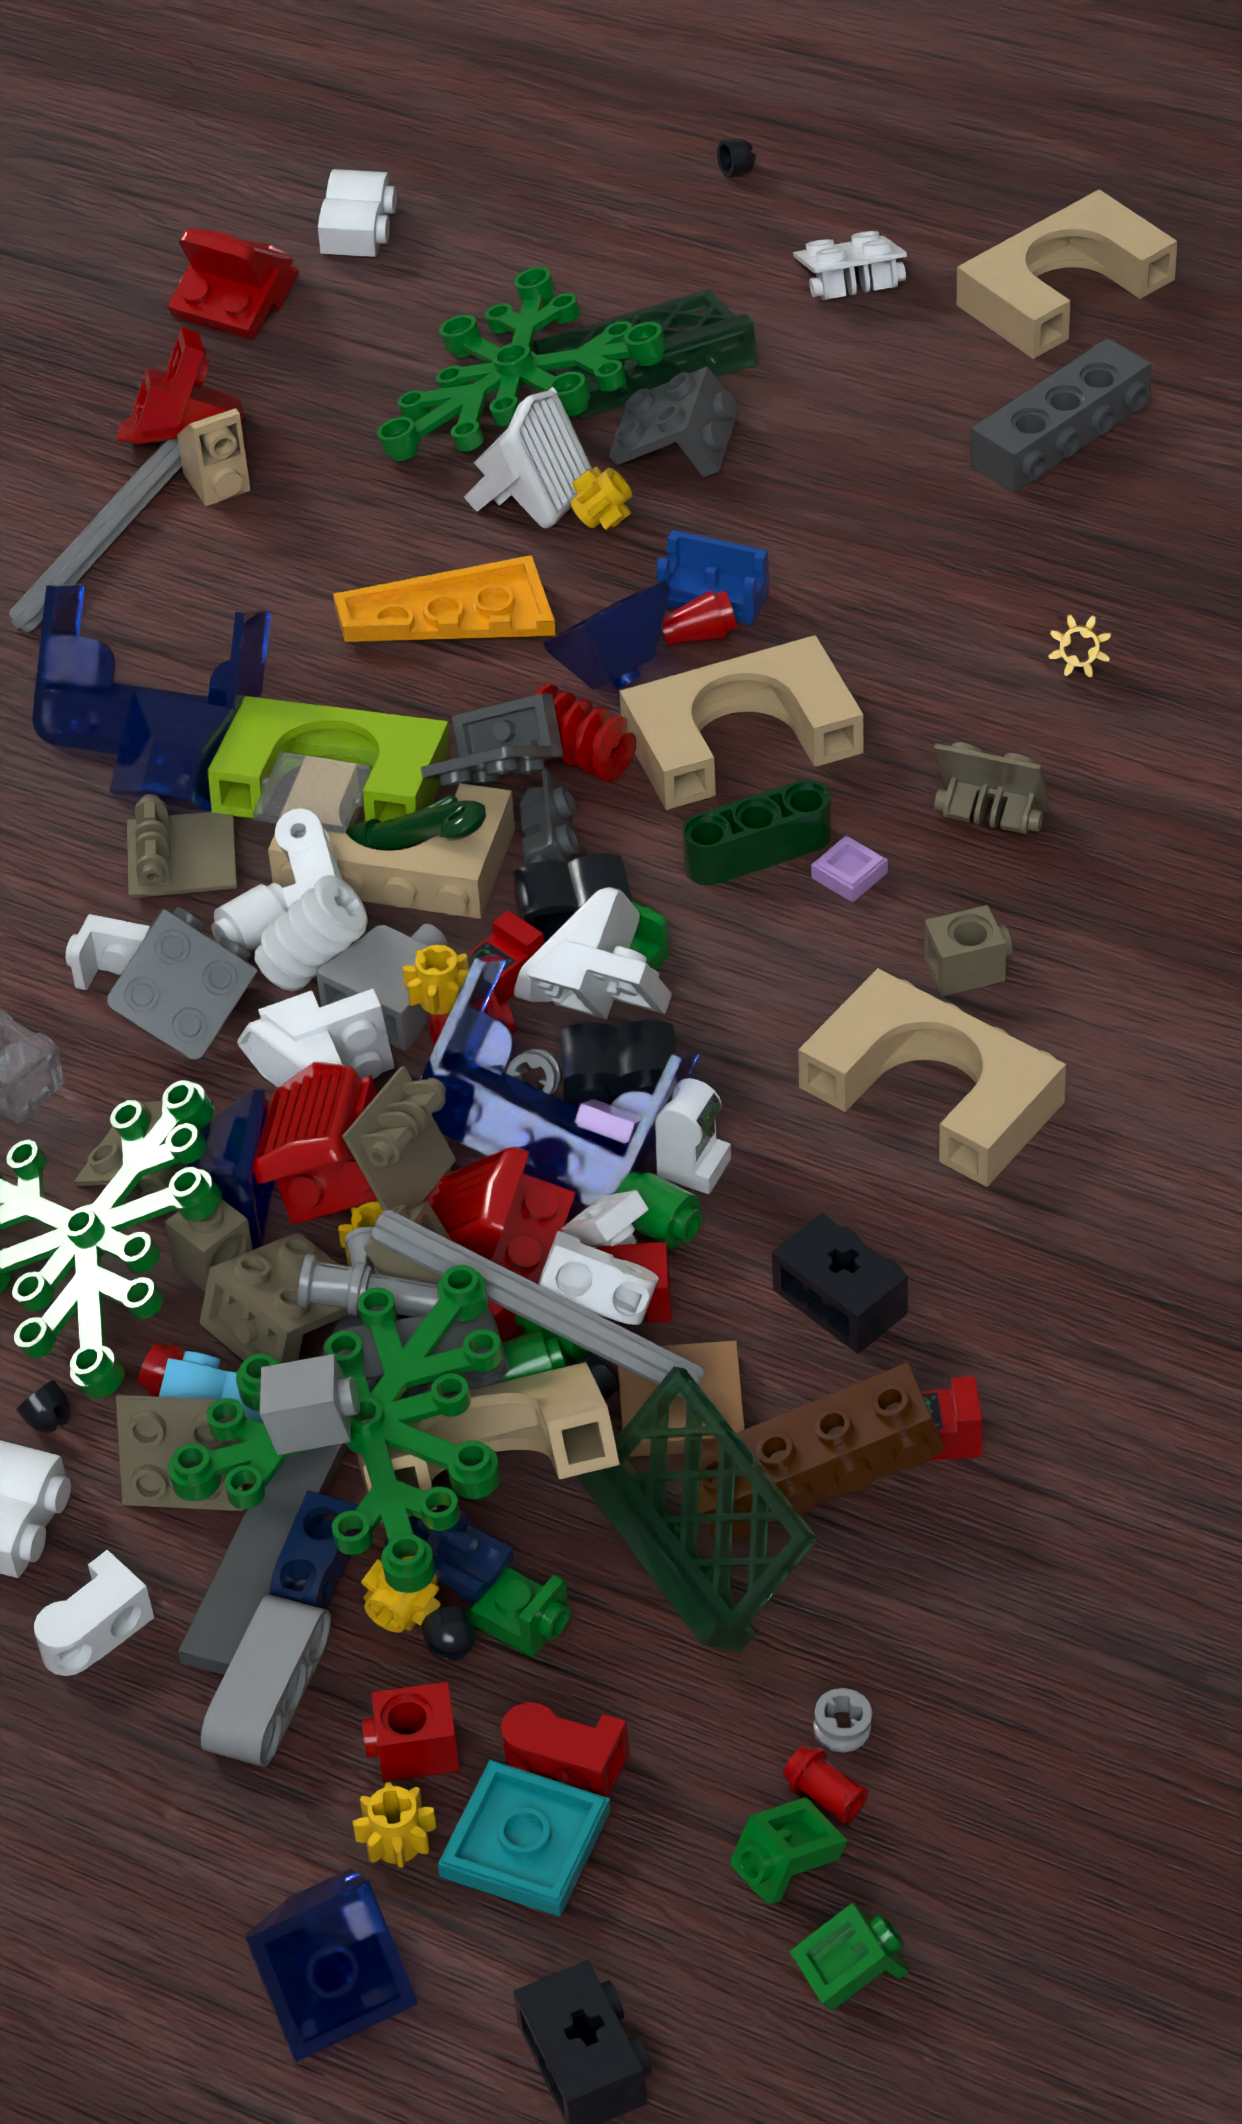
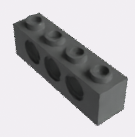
M1106 338L971 428L970 467L1014 494L1030 482L1039 479L1046 471L1064 459L1073 456L1080 448L1098 436L1107 433L1113 426L1132 413L1141 410L1149 403L1151 395V363L1110 338Z

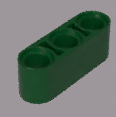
M797 781L689 818L682 830L686 876L699 885L720 884L824 848L831 838V795L829 790L823 784L816 781Z

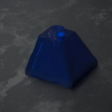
M663 580L626 596L545 641L543 644L549 654L591 689L611 683L613 689L617 690L641 677L642 675L637 667L654 658L670 587L667 581Z
M134 690L109 792L136 799H141L147 794H155L167 805L211 812L208 769L233 721L235 710Z
M252 1090L209 1121L202 1128L201 1133L206 1140L205 1152L198 1160L187 1164V1167H194L208 1172L221 1189L222 1200L248 1219L253 1250L263 1246L275 1181L257 1184L253 1173V1161L268 1111L265 1090Z
M351 1868L290 1896L244 1935L295 2062L418 2004L370 1881Z

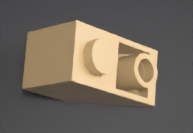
M236 408L193 422L177 434L183 474L205 506L251 491L240 413Z

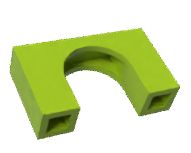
M245 696L208 769L212 813L263 820L280 784L289 775L302 769L306 761L351 764L370 772V776L363 789L365 821L377 819L383 822L414 813L434 803L441 787L440 779L422 778L421 767L450 760L448 721Z

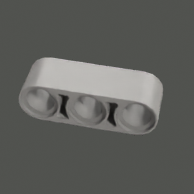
M267 1594L262 1599L205 1715L201 1731V1747L203 1750L261 1767H266L271 1762L327 1645L331 1627V1614L329 1610Z

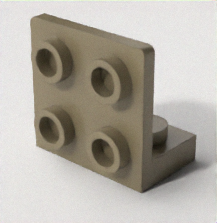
M294 1233L209 1268L199 1324L243 1361L254 1354L270 1355L280 1363L298 1361L303 1334L348 1316L346 1308L311 1303L308 1308L297 1306L298 1287L305 1255L307 1253L315 1254L320 1262L338 1263L300 1233Z

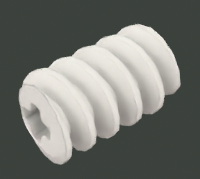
M332 875L321 877L315 884V888H309L302 895L301 900H296L288 908V912H283L275 920V924H270L262 932V945H259L255 950V962L260 971L270 982L281 989L292 992L303 989L312 978L317 976L316 971L321 966L344 952L352 942L357 941L365 933L368 918L360 897L342 879Z

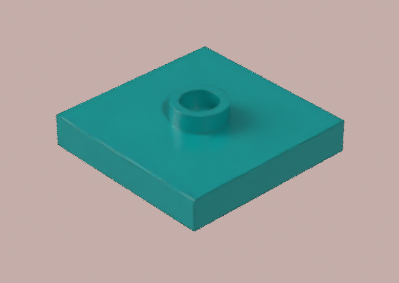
M489 1760L437 1864L439 1877L561 1917L611 1812L610 1798Z

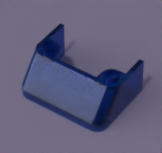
M76 583L46 585L32 714L33 727L37 735L52 745L209 768L244 697L260 698L271 611L257 610L235 613L230 660L221 663L212 673L209 694L206 697L114 683L116 663L110 647L99 639L79 636L85 585Z
M497 955L476 957L420 1077V1080L435 1078L445 1086V1104L439 1111L431 1114L441 1133L487 1156L509 1147L526 1150L530 1153L523 1174L576 1192L574 1199L590 1206L602 1196L615 1194L622 1180L629 1173L639 1170L655 1146V1121L657 1114L672 1100L676 1084L682 1079L689 1078L699 1054L690 1049L672 1053L653 1095L645 1091H630L622 1094L612 1103L611 1106L642 1117L631 1142L623 1143L577 1126L578 1123H575L579 1111L578 1108L505 1073L514 1051L513 1035L504 1022L483 1011L507 960Z

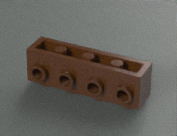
M906 1362L682 1455L679 1458L700 1516L716 1546H719L731 1540L744 1539L753 1534L757 1529L786 1517L802 1515L812 1509L813 1506L844 1493L862 1490L871 1482L902 1469L920 1466L929 1458L946 1452L910 1364Z

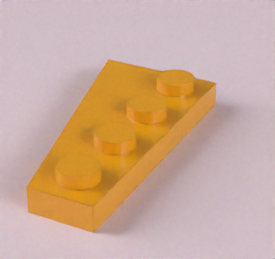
M532 555L333 594L335 611L345 642L556 636L555 620Z

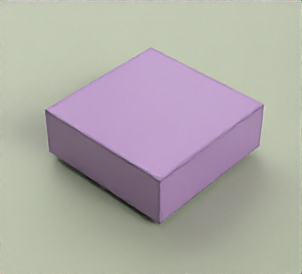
M847 835L811 864L812 879L852 903L888 873V859Z
M592 1099L581 1103L575 1123H578L577 1126L623 1143H628L641 1137L647 1118Z

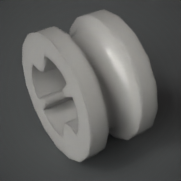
M531 1049L518 1055L509 1063L505 1081L508 1090L515 1098L525 1103H536L543 1101L558 1089L562 1079V1070L553 1054L543 1049ZM525 1062L532 1069L541 1066L545 1071L546 1077L539 1081L545 1085L542 1090H540L536 1083L529 1084L528 1086L524 1083L522 1075L528 1071L527 1068L523 1067Z
M847 1688L832 1689L824 1693L816 1702L813 1730L815 1738L823 1747L842 1753L854 1751L864 1745L871 1731L873 1712L869 1701L859 1692ZM835 1713H848L851 1727H837Z

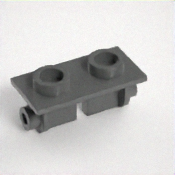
M546 768L542 770L543 786L527 789L519 802L521 827L526 835L522 838L524 865L540 861L569 863L575 860V854L580 852L579 840L572 826V816L577 814L573 795L566 785L559 786Z

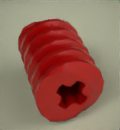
M550 683L541 686L534 695L546 693L553 696L564 756L560 757L561 760L567 765L578 766L584 773L595 774L601 781L610 783L617 780L627 769L636 751V737L632 732L627 733L625 717L616 714L610 718L608 709L604 707H597L593 710L591 701L586 699L576 701L574 694L568 691H563L559 694L557 686Z

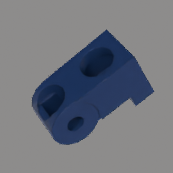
M307 1490L276 1562L270 1583V1595L328 1609L335 1593L337 1581L342 1578L352 1555L344 1554L337 1549L332 1533L333 1521L324 1519L322 1513L332 1514L337 1517L343 1512L355 1511L359 1504ZM351 1529L343 1535L348 1537L355 1536L362 1530Z

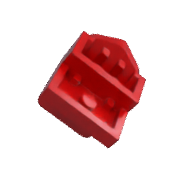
M189 228L183 232L179 240V245L186 255L189 265L167 308L172 317L254 341L269 310L280 311L299 271L297 268L291 267L293 258L290 254L272 245L240 240L222 231Z
M180 327L166 372L146 367L132 415L120 424L116 436L118 442L146 444L178 439L177 434L189 424L235 408L240 413L242 422L244 411L238 398L202 386L210 360L205 358L207 350L203 349L198 332Z
M313 1062L274 1091L270 1104L267 1107L268 1111L253 1160L252 1170L257 1184L276 1180L291 1225L378 1200L342 1137L378 1094L372 1075L359 1078L357 1071L351 1066Z
M517 1147L505 1148L440 1178V1181L422 1203L428 1201L451 1240L534 1283H538L557 1231L563 1232L561 1228L565 1226L576 1192L523 1174L530 1152Z

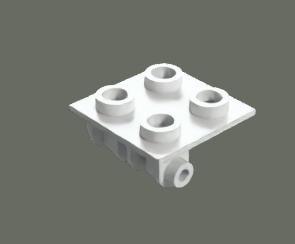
M866 231L853 234L851 236L852 241L834 245V241L830 239L809 242L806 244V250L793 252V257L813 273H816V278L809 279L810 292L813 298L820 296L824 301L846 296L845 282L849 295H856L857 285L854 267L857 266L860 285L864 293L870 292L871 287L874 291L897 287L898 282L906 280V271L903 262L896 263V259L907 257V253L885 236H880L878 231Z

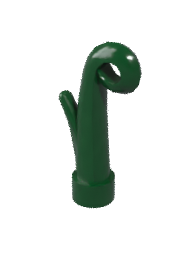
M449 795L414 813L383 822L371 819L348 828L346 834L362 846L383 851L400 850L440 834L442 838L449 841L460 840L471 835L482 826L486 818L485 805L469 800L458 802L455 796Z

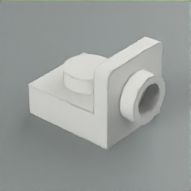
M89 914L79 933L71 936L66 948V964L72 969L75 988L87 990L98 969L121 975L149 932L150 926Z
M637 1190L605 1195L568 1222L561 1230L563 1233L579 1238V1243L592 1248H597V1246L636 1244V1239L632 1234L635 1231L632 1222L649 1209Z

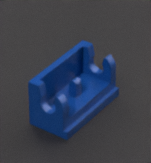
M672 530L667 538V558H658V593L656 595V604L678 609L711 589L714 594L726 590L736 622L752 625L769 594L768 550Z

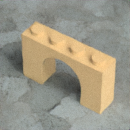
M1099 189L957 266L956 305L1034 359L1069 339L1070 300L1037 278L1039 275L1059 268L1075 267L1089 269L1105 275L1141 299L1175 280L1177 240Z
M816 635L619 691L621 716L625 717L627 721V733L632 732L636 737L635 754L665 810L716 796L714 756L700 731L709 722L727 714L759 712L782 720L794 731L814 767L864 753L863 713Z
M309 761L305 762L283 813L285 814L292 809L302 808L310 810L317 815L332 841L342 880L352 887L361 901L481 919L515 830L512 790L460 783L455 794L458 802L469 800L485 805V821L471 835L460 840L449 841L442 838L440 834L417 846L395 851L376 850L362 846L346 834L348 828L355 824L362 807L357 768ZM274 834L268 848L272 881L284 888L296 884L291 863L280 848Z
M879 968L798 1049L799 1088L844 1112L857 1101L878 1077L899 1064L916 1060H933L953 1065L964 1071L973 1079L976 1085L940 1123L939 1162L985 1187L991 1184L1065 1102V1063L1057 1060L1050 1053L1040 1051L1010 1036L1003 1029L990 1026L961 1011L954 1004L945 1003L916 988L910 982L898 979Z
M586 1362L469 1390L471 1402L464 1413L453 1417L439 1415L407 1424L455 1445L475 1440L484 1443L494 1452L532 1450L544 1453L551 1459L559 1480L620 1465L608 1407ZM455 1393L443 1397L453 1398L459 1395L460 1393ZM387 1446L396 1479L425 1492L432 1488L431 1482L434 1477L445 1470ZM357 1453L362 1478L368 1493L372 1485L363 1455Z

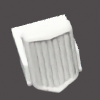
M553 387L548 391L529 395L521 401L509 427L474 462L484 476L464 498L476 511H479L492 499L499 506L512 495L542 528L547 529L556 524L570 510V500L578 493L571 483L587 469L592 470V467L565 408L556 394L557 391Z
M611 887L600 889L594 893L522 966L514 989V995L517 998L531 1002L552 1001L556 1006L607 1020L614 1000L665 1014L672 993L659 979L660 973L645 963L647 958L641 953L629 949L639 923L640 914L621 890Z
M374 989L320 1008L311 990L258 1009L260 1019L250 1022L237 1041L239 1047L259 1073L276 1087L281 1086L313 1062L351 1066L357 1071L359 1078L372 1075L374 1079L382 1072L394 1068L381 1005Z

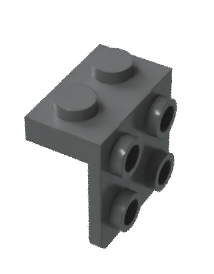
M708 366L692 373L682 372L674 376L669 382L653 389H640L626 401L625 410L618 430L614 435L609 457L615 465H619L676 442L702 477L719 472L739 412L737 402L733 394L729 390L724 389Z
M541 693L452 716L459 758L421 767L422 778L440 779L441 787L459 785L460 783L477 786L492 784L500 781L499 775L513 772L514 776L541 772L545 769L544 761L564 757L552 694Z
M177 906L173 914L165 909L160 910L150 925L149 932L107 996V1004L111 1009L187 1058L199 1059L206 1052L258 969L247 963L252 956L250 952L226 937H223L220 944L216 943L201 933L205 926L202 921Z

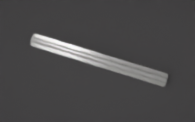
M177 439L163 442L12 607L9 615L12 619L11 624L15 629L20 628L26 633L33 631L181 468L182 464Z
M385 1210L374 1225L371 1239L374 1243L442 1277L451 1267L457 1265L472 1267L484 1277L489 1301L683 1399H690L695 1394L703 1378L704 1370L700 1366L391 1210Z

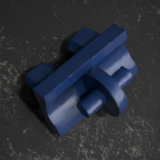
M439 1508L432 1510V1512H443ZM460 1510L458 1522L452 1528L444 1531L429 1529L422 1519L413 1515L409 1518L413 1534L425 1540L432 1549L437 1581L458 1591L459 1599L472 1606L482 1599L514 1560V1552L511 1546L469 1525L468 1515Z

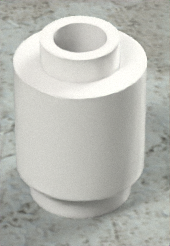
M272 883L268 886L259 884L215 909V922L212 923L211 928L217 943L220 944L223 937H226L248 952H252L259 945H262L261 934L270 924H275V920L283 912H288L282 887L277 883Z

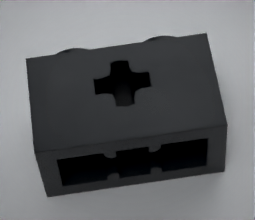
M823 1213L772 1252L773 1290L857 1354L862 1352L908 1314V1276L905 1275L902 1268L892 1259L882 1258L862 1243L853 1230L846 1226H839Z
M589 1960L514 1990L518 2027L565 2124H601L646 2105L644 2077L652 2074L648 2054L638 2035L627 2038L619 2022L624 2019V2011L618 1993L610 1980L603 1983L599 1982Z

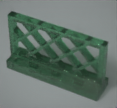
M710 289L534 341L536 355L578 349L603 333L608 325L617 321H628L632 324V327L644 322L663 324L661 327L667 343L664 358L651 366H640L636 360L631 358L618 359L623 365L627 381L616 390H600L595 375L578 366L550 370L555 377L573 371L584 374L591 397L588 400L589 405L587 409L577 415L579 418L625 405L629 397L643 388L653 389L669 382L674 376L682 372L692 373L708 366L715 377L758 364L754 322L747 314L735 316ZM705 308L708 309V311H707L705 314H704V313H694L695 311H698V310H701V309H705ZM678 326H683V327H692V328H694V329H693V330H685V329H676V328H677Z
M673 1366L616 1438L615 1444L620 1465L576 1476L701 1645L741 1652L756 1634L749 1624L818 1538L685 1368ZM681 1393L687 1401L686 1425L683 1428H668L669 1405ZM702 1436H714L719 1442L718 1470L700 1471ZM685 1437L683 1471L666 1472L668 1438ZM651 1439L649 1473L638 1474L627 1458L641 1440ZM735 1478H747L752 1484L751 1513H733ZM718 1479L716 1514L698 1515L700 1480ZM683 1481L681 1516H670L664 1509L665 1482ZM769 1521H780L792 1536L776 1557H766ZM751 1522L749 1558H731L733 1523ZM698 1524H715L714 1559H702L696 1551ZM733 1567H749L748 1592L736 1604L729 1595L730 1570Z

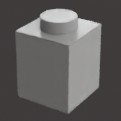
M335 1354L261 1367L260 1417L277 1455L351 1442V1416L357 1415L360 1412L359 1394L354 1378H344Z

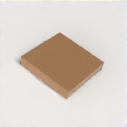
M737 1340L661 1346L700 1366L704 1370L703 1378L695 1394L690 1399H683L618 1366L624 1457L690 1453L745 1430Z

